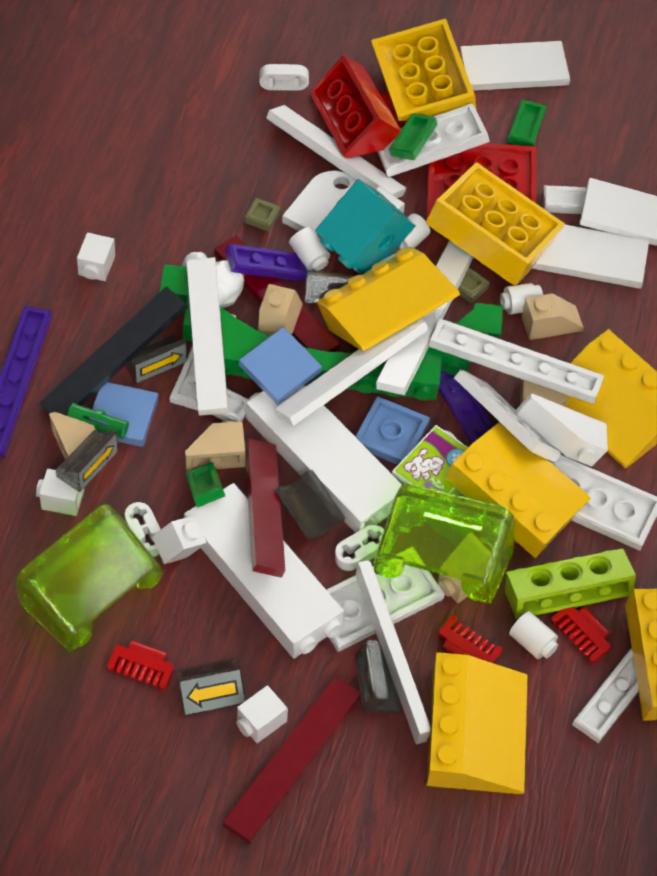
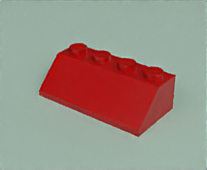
M344 54L309 91L343 156L347 159L382 151L401 132L365 67Z

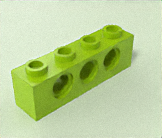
M622 548L506 572L505 594L515 618L519 619L528 611L533 615H540L570 607H579L630 596L634 590L636 574Z

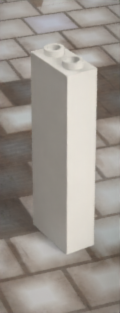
M305 385L279 405L264 391L253 394L246 402V419L270 444L276 445V451L355 533L366 526L377 525L405 505L407 489L324 405L295 426L277 417L274 409L304 389Z
M234 483L223 489L225 497L198 508L195 506L184 513V518L195 516L207 542L201 549L293 659L300 654L311 652L317 646V643L324 638H331L339 633L344 622V610L284 541L286 571L282 578L252 571L248 499Z

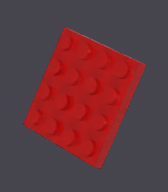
M486 143L429 163L426 221L437 199L476 162L536 203L537 147Z

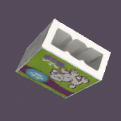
M435 425L392 471V475L407 489L406 498L420 507V504L426 498H429L441 508L447 510L461 493L445 477L452 464L469 447L458 441L451 432L444 431Z

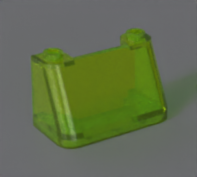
M404 484L399 487L394 497L374 559V573L386 578H395L402 574L405 565L458 578L461 579L462 590L470 599L491 604L514 552V516L508 509L499 505L413 484Z
M104 504L22 569L16 579L20 605L71 652L77 646L82 647L90 640L92 636V621L135 585L139 589L154 587L161 579L162 568L119 513L109 504Z

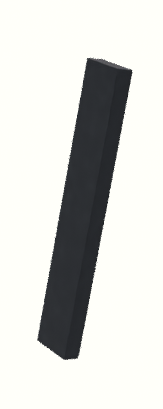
M166 286L39 403L40 406L48 414L57 412L65 416L68 415L72 403L82 406L188 308L186 303Z

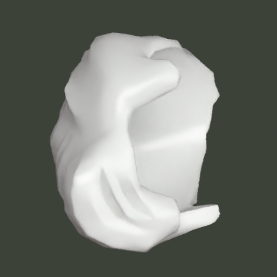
M221 260L216 262L219 304L222 308L233 305L242 292L244 275L231 272L228 260Z

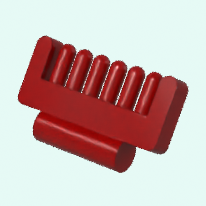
M574 607L562 609L552 617L551 624L557 625L558 629L564 628L562 631L564 635L570 633L568 635L569 640L577 637L573 641V645L577 646L583 642L578 647V650H585L583 653L585 657L590 655L588 660L590 664L596 663L610 651L611 645L606 639L610 636L611 632L586 607L581 608L579 611Z
M452 615L439 630L438 637L445 642L441 649L446 653L469 655L493 664L502 653L503 648L501 646H496L495 648L494 643H490L483 651L489 643L488 639H483L477 647V644L482 639L480 634L470 642L476 635L474 630H471L463 638L469 631V627H463L462 622L456 624L457 617L455 615Z
M133 640L128 648L117 645L107 664L109 672L112 673L115 670L117 674H120L127 662L123 670L124 676L129 675L134 665L130 674L131 679L136 678L141 667L137 680L140 682L143 681L147 670H149L145 678L146 684H150L154 673H156L152 686L156 687L159 683L161 691L167 689L174 673V665L166 662L167 652Z

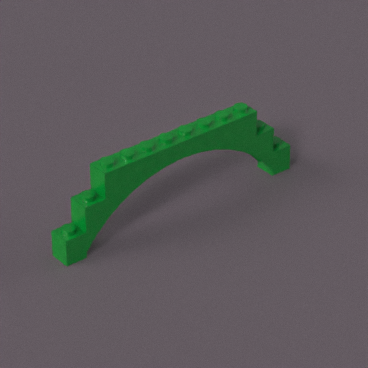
M164 264L160 292L167 286L186 303L188 308L185 310L183 340L193 342L187 267ZM474 303L473 310L455 324L500 339L503 306ZM220 306L225 375L243 376L244 378L252 379L239 366V360L270 336L253 329ZM429 347L405 397H413L423 401L436 400L440 384V372L446 371L451 375H457L460 370L467 372L470 361ZM305 348L322 366V371L307 382L305 386L311 384L353 353L327 352ZM387 360L347 388L348 390H356L361 393H381L391 397L404 396L377 389L376 381Z

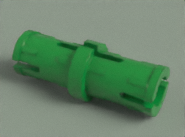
M72 403L68 411V417L94 425L97 433L102 431L114 436L116 434L117 437L124 439L129 429V421L107 415L106 411L102 409L95 411L80 406L77 403ZM88 417H91V418H93V419L106 422V423H108L109 425H106V424H104V423H101V422H98V421L89 419Z

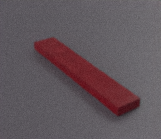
M237 235L214 248V254L220 261L228 260L225 249L229 244L246 246ZM243 274L244 286L261 304L269 284L286 288L278 278ZM302 305L292 336L305 348L327 352L338 351L340 343Z
M248 438L245 444L252 571L282 578L286 570L280 497L276 493L279 491L276 445Z
M335 676L225 818L223 827L250 844L359 701L361 692Z

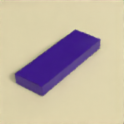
M229 244L225 249L231 272L302 282L308 277L307 269L296 253Z

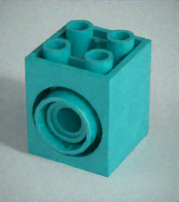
M357 179L315 231L322 237L320 240L321 244L328 250H334L340 255L338 259L349 269L353 268L362 275L363 272L367 273V271L371 270L372 265L392 255L416 225L378 190Z

